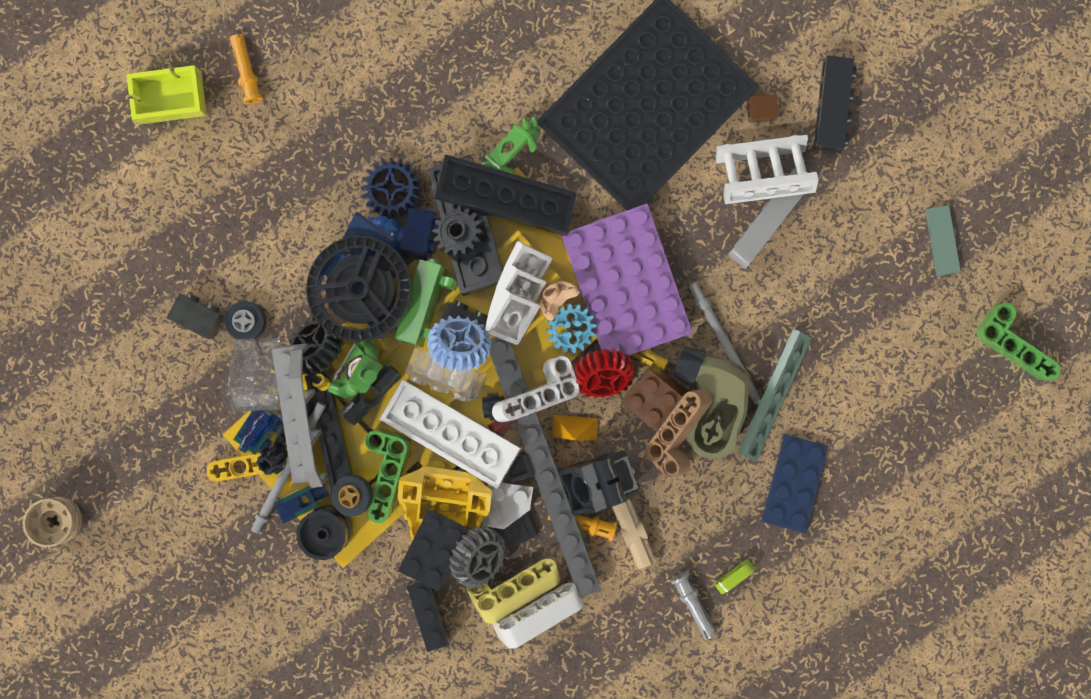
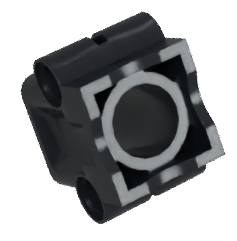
M624 451L606 453L558 471L561 483L568 493L569 507L572 515L596 513L608 507L627 501V498L638 494L636 474Z

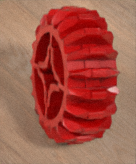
M604 348L603 351L595 350L594 353L588 352L586 357H580V361L575 363V368L573 369L576 375V383L579 384L580 394H585L586 397L593 396L594 399L598 397L604 399L607 396L613 397L614 394L621 395V391L628 390V386L633 385L632 380L635 379L634 364L628 354H623L622 350L615 351L614 348L611 350Z

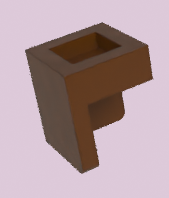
M777 95L749 97L747 100L748 123L776 121L779 118Z

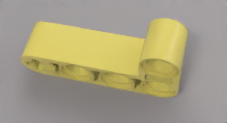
M543 559L492 590L488 584H482L480 588L476 586L473 589L467 587V591L482 619L490 624L498 622L556 587L561 577L555 561Z

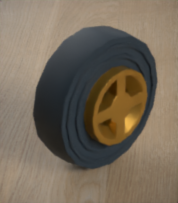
M344 476L333 487L332 502L335 508L343 515L350 517L361 515L372 504V487L361 476Z

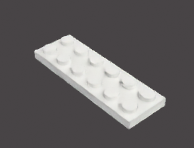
M405 380L401 381L380 418L381 421L496 489L501 485L521 450L518 446Z

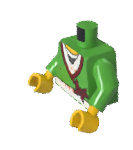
M346 325L348 328L356 329L350 325ZM371 341L355 342L331 383L324 375L317 374L316 376L322 379L319 384L313 382L312 384L321 391L328 389V392L343 398H350L357 393H366L371 384L376 380L377 374L382 367L378 360L377 346Z

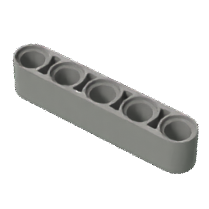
M794 168L789 175H796V168ZM803 194L770 198L761 213L756 216L749 225L748 230L743 233L727 256L746 269Z

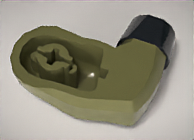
M684 346L673 377L691 387L696 386L698 389H706L712 397L710 407L687 436V441L693 451L701 457L713 460L724 458L734 450L738 434L747 414L750 375L741 366L723 357Z

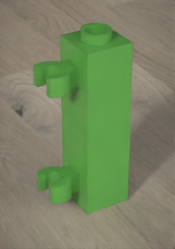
M431 258L428 259V262L424 260L419 261L413 279V295L410 308L398 326L395 339L423 348L425 340L429 338L431 331L429 327L442 287L456 291L458 281H455V279L446 277L447 269L441 266L442 262Z

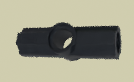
M387 362L380 369L376 380L369 388L377 392V397L368 399L364 393H358L341 410L340 414L346 421L355 426L373 406L379 403L380 399L402 375Z

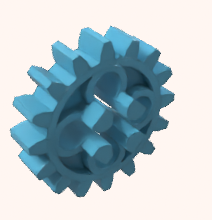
M566 303V309L560 306L556 317L552 321H546L551 325V328H547L546 332L552 333L548 340L550 342L556 341L554 347L558 349L562 346V351L565 353L570 348L572 353H576V347L583 351L584 343L591 344L588 338L589 336H595L591 329L595 328L596 324L590 323L594 317L593 315H586L588 312L587 308L584 307L580 310L579 304H575L574 308H572L570 303ZM569 313H572L573 317L570 319L569 322L567 320V315ZM581 323H585L584 330L573 328L571 333L567 330H562L561 333L556 331L558 326L569 328L573 324L579 327ZM573 334L575 336V341L573 343H569V339L572 337Z

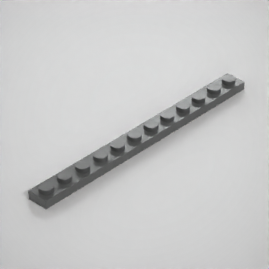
M498 337L492 338L490 356L506 399L529 391L512 343ZM525 399L524 404L528 408V401ZM534 412L514 420L579 597L601 591L598 577L575 515L571 513L569 498L564 485L561 483L558 469L538 414Z

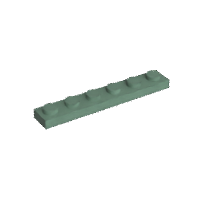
M793 329L787 339L785 349L768 382L763 398L759 402L754 418L750 422L745 438L741 442L738 454L757 462L812 338L804 333Z

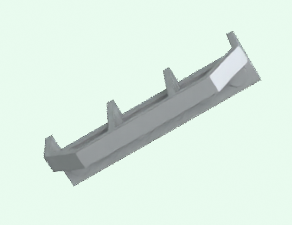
M308 344L272 348L292 482H309L311 488L322 487L328 478V473H318L312 447L321 435V429L310 430L306 404L315 394V389L304 390L302 382L303 353L309 348Z

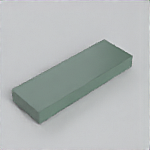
M949 205L926 209L925 213L936 276L961 272Z

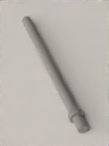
M317 402L308 419L310 430H314L326 407L322 402ZM289 457L261 511L255 515L256 520L251 528L254 533H259L264 523L268 522V515L291 473Z

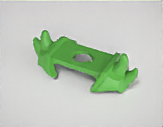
M533 116L531 122L523 118L522 125L514 124L507 136L490 154L485 156L487 161L482 162V165L514 174L515 170L506 167L507 163L527 143L530 152H534L537 149V140L541 134L538 130L537 119ZM507 143H514V148L510 152L503 154L504 146Z

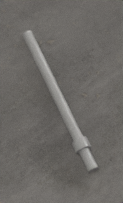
M697 282L690 285L689 288L697 300L696 305L698 309L703 311L729 360L745 370L710 305L712 304L710 300L704 296ZM750 379L749 395L753 403L757 404L762 398Z

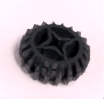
M314 317L310 322L306 321L303 327H299L297 333H293V339L289 340L290 346L308 344L309 348L303 353L302 374L308 376L317 375L320 371L325 372L328 366H332V362L338 360V354L343 352L341 347L345 344L343 339L326 331Z

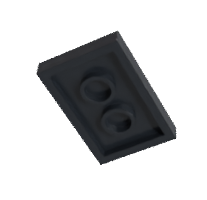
M428 508L398 572L440 591L450 570L449 565L451 561L449 558L453 556L451 550L457 547L456 542H460L462 535H467L470 528Z

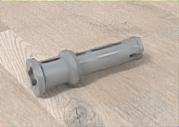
M685 571L673 577L670 581L672 584H675L681 595L679 597L680 600L686 603L704 640L710 639L717 634V631L698 598L699 591L692 585L689 579V572Z

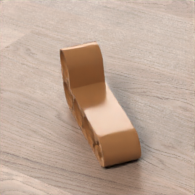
M706 389L687 392L646 447V454L649 460L669 478L685 474L690 469V460L679 447L712 403L711 394Z

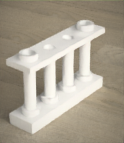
M793 135L785 138L717 146L716 163L725 162L729 183L724 186L723 197L725 204L816 193L818 184L817 172H806L802 152H806L808 136ZM793 154L797 170L796 175H784L779 155ZM770 156L775 177L762 179L757 158ZM748 159L752 180L739 182L734 161Z

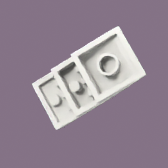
M517 241L494 293L485 328L488 331L487 334L516 345L519 344L540 308L536 300L547 283L542 279V276L553 258Z

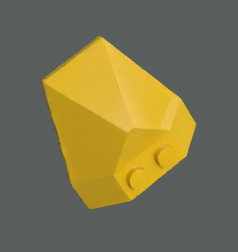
M426 466L399 479L398 500L402 504L404 518L408 521L412 541L428 508L469 527L470 530H474L476 526L481 527L482 521L490 512L492 491L469 472Z

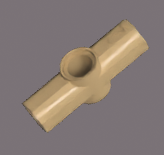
M628 498L626 502L612 507L621 526L620 531L625 543L631 550L638 569L652 565L656 560L647 541L648 536L643 524L638 519L635 508L630 498Z

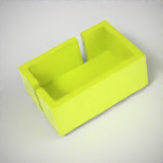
M194 65L174 68L175 72L171 69L126 74L129 95L135 98L129 99L132 120L139 124L207 116L202 71Z

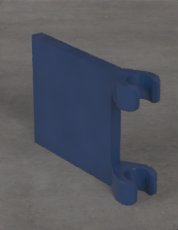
M359 212L355 213L343 238L350 236L373 237L390 246L394 241L391 236ZM354 250L350 252L354 255L361 254L362 250ZM370 250L368 255L375 257L376 252ZM382 255V258H381V260H380L379 266L381 265V263H382V261H383V259H384V256H383V255Z

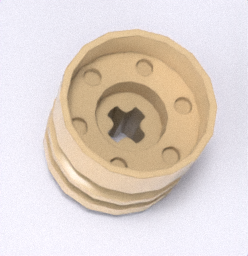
M64 497L47 498L33 503L27 509L23 518V531L27 538L35 545L41 547H53L72 540L79 533L82 525V513L79 507L72 500ZM58 516L57 521L60 522V524L54 525L55 521L53 520V517Z

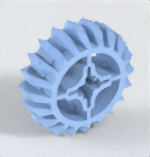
M449 315L447 321L441 319L439 324H434L433 329L429 333L427 346L430 357H434V362L440 363L442 369L449 367L450 372L453 369H458L459 373L466 369L470 373L472 367L478 369L480 364H484L488 355H490V335L487 334L488 331L485 330L484 324L478 325L477 319L470 321L469 317L462 319L459 315L456 319H453Z

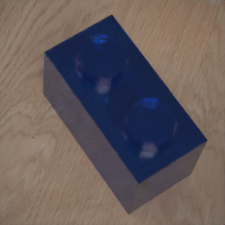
M415 208L408 209L399 248L405 259L428 261L429 258H432V254L436 253L437 243L434 241L436 234L433 233V229L439 227L435 221L441 220L435 211Z

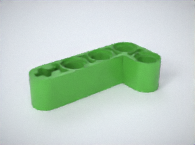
M1009 303L994 305L977 329L978 338L1035 378L1046 381L1057 379L1061 373L1059 364L1008 330L1016 317L1015 307ZM1001 308L1006 312L1004 319L999 317V310ZM988 327L993 329V336L991 338L986 335ZM1008 339L1012 342L1010 351L1005 348V342ZM1026 352H1028L1031 356V360L1028 364L1024 360V355ZM1038 365H1040V366H1046V367H1047V371L1049 372V374H1046V370H1045V369H1043L1042 367H1037V366H1038Z
M383 428L374 429L365 437V445L369 450L384 455L373 492L372 504L368 510L369 519L378 524L387 520L393 512L398 495L399 479L404 474L411 450V441L407 436ZM374 434H377L382 438L381 445H377L373 442ZM395 441H400L403 444V452L395 449ZM389 463H394L397 466V473L389 471ZM382 485H388L391 488V495H387L382 491ZM383 502H386V503H384L383 506H382V510H381V511H382L384 514L381 516V515H379L380 511L377 510V509L382 505Z

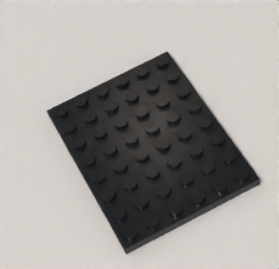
M654 0L537 122L538 126L627 211L646 204L748 100L759 86L670 0Z

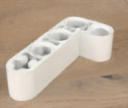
M565 356L548 359L543 365L544 375L548 384L497 402L492 409L493 417L499 422L516 420L577 396L579 384L576 383V375L570 360ZM556 363L559 366V372L556 369ZM563 385L566 387V393L563 391ZM544 392L547 394V401L544 398ZM525 399L528 401V408L524 404ZM512 407L513 411L506 412L505 409Z
M566 583L518 612L511 613L492 624L498 638L508 648H517L579 611L584 603L582 598L579 597L575 584Z

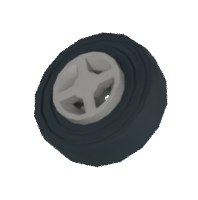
M240 301L232 305L226 312L224 319L225 328L229 335L240 341L256 339L262 334L266 325V317L262 308L256 303L249 301Z

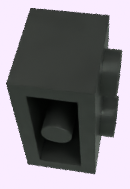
M189 292L187 295L178 294L166 318L206 339H213L225 316L219 313L220 308L211 303H207V305L200 303V298Z

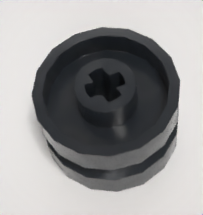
M323 505L315 508L300 521L297 527L296 539L305 555L315 560L331 559L349 544L353 536V524L350 517L341 514L335 509L334 505Z

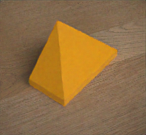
M553 415L552 437L597 441L598 418Z

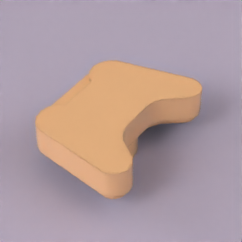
M559 281L557 284L547 286L543 291V298L539 302L544 316L549 321H552L556 317L557 309L567 299L576 297L580 290L575 285L566 281Z

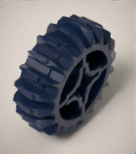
M390 157L389 164H386V161L381 159L382 166L379 167L375 162L372 164L376 169L374 172L370 169L366 170L370 178L362 177V181L368 183V185L361 186V190L368 191V193L362 195V198L370 199L366 203L368 208L375 205L372 209L374 214L378 213L381 209L380 216H386L388 212L389 218L393 219L394 212H396L397 216L402 218L401 210L404 209L407 214H410L411 212L407 206L410 204L416 208L417 205L412 201L413 198L416 200L421 199L420 195L415 194V191H422L421 186H415V184L421 182L420 177L413 178L417 171L415 169L409 171L411 168L409 163L402 167V159H399L396 165L393 157ZM388 171L386 180L383 183L374 185L377 178ZM395 171L403 173L408 178L409 185L398 183ZM393 182V185L398 188L390 195V192L384 188ZM374 192L385 193L388 206L380 204L376 200ZM409 192L402 203L395 205L396 197L399 194Z

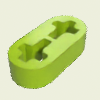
M747 559L717 580L714 585L720 594H724L750 576L756 568Z

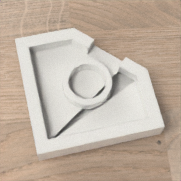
M502 482L499 488L496 489L488 484L487 487L492 491L490 512L482 521V526L505 529L528 512L531 506L533 486Z

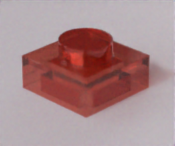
M518 420L495 421L488 424V428L492 432L499 431V434H503L512 430L511 425L517 423Z

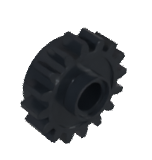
M458 206L456 212L449 208L447 216L441 213L442 221H435L439 227L433 229V233L438 235L434 238V241L439 244L438 248L442 252L445 251V254L449 257L452 254L456 258H460L462 254L468 257L469 252H476V246L482 244L480 238L485 233L480 228L484 225L480 220L478 221V215L476 213L472 214L469 208H466L464 211ZM463 229L462 233L455 237L456 232Z

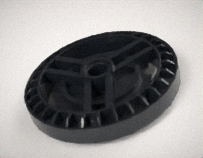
M350 236L330 244L314 260L307 278L306 294L311 313L326 331L347 341L368 342L389 334L402 322L412 301L413 283L408 265L393 247L373 237ZM362 250L361 254L348 256L339 261L330 271L326 284L322 285L324 275L333 261L347 252ZM370 250L376 252L375 257L368 255ZM382 255L391 263L398 278V296L391 312L388 309L394 298L395 285L391 272L389 270L382 271L379 268ZM363 283L365 287L364 292L356 295V285ZM323 290L326 293V298L322 299L321 293ZM324 304H329L332 311L347 322L365 324L373 321L375 325L364 329L346 328L329 315ZM385 314L387 317L380 322L378 318Z

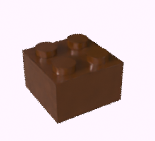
M653 362L625 394L621 403L654 431H657L688 391Z

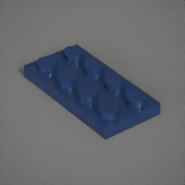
M783 434L761 522L802 533L807 532L828 445Z

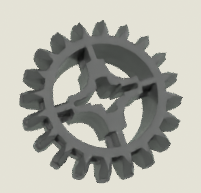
M476 526L474 530L469 529L467 535H462L460 542H456L457 547L451 550L453 556L449 558L451 561L449 565L452 571L451 574L460 584L472 589L475 586L480 588L482 584L487 585L489 579H494L495 573L499 572V567L504 565L502 560L507 556L504 553L507 547L504 545L505 540H503L498 532L485 526L482 528Z

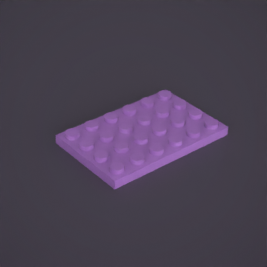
M648 204L569 231L567 236H562L588 313L594 317L591 321L593 324H596L594 330L602 351L604 348L606 350L614 348L615 351L622 350L623 354L631 355L693 333Z

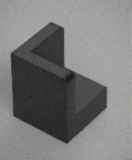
M527 453L517 455L510 467L513 483L534 476Z

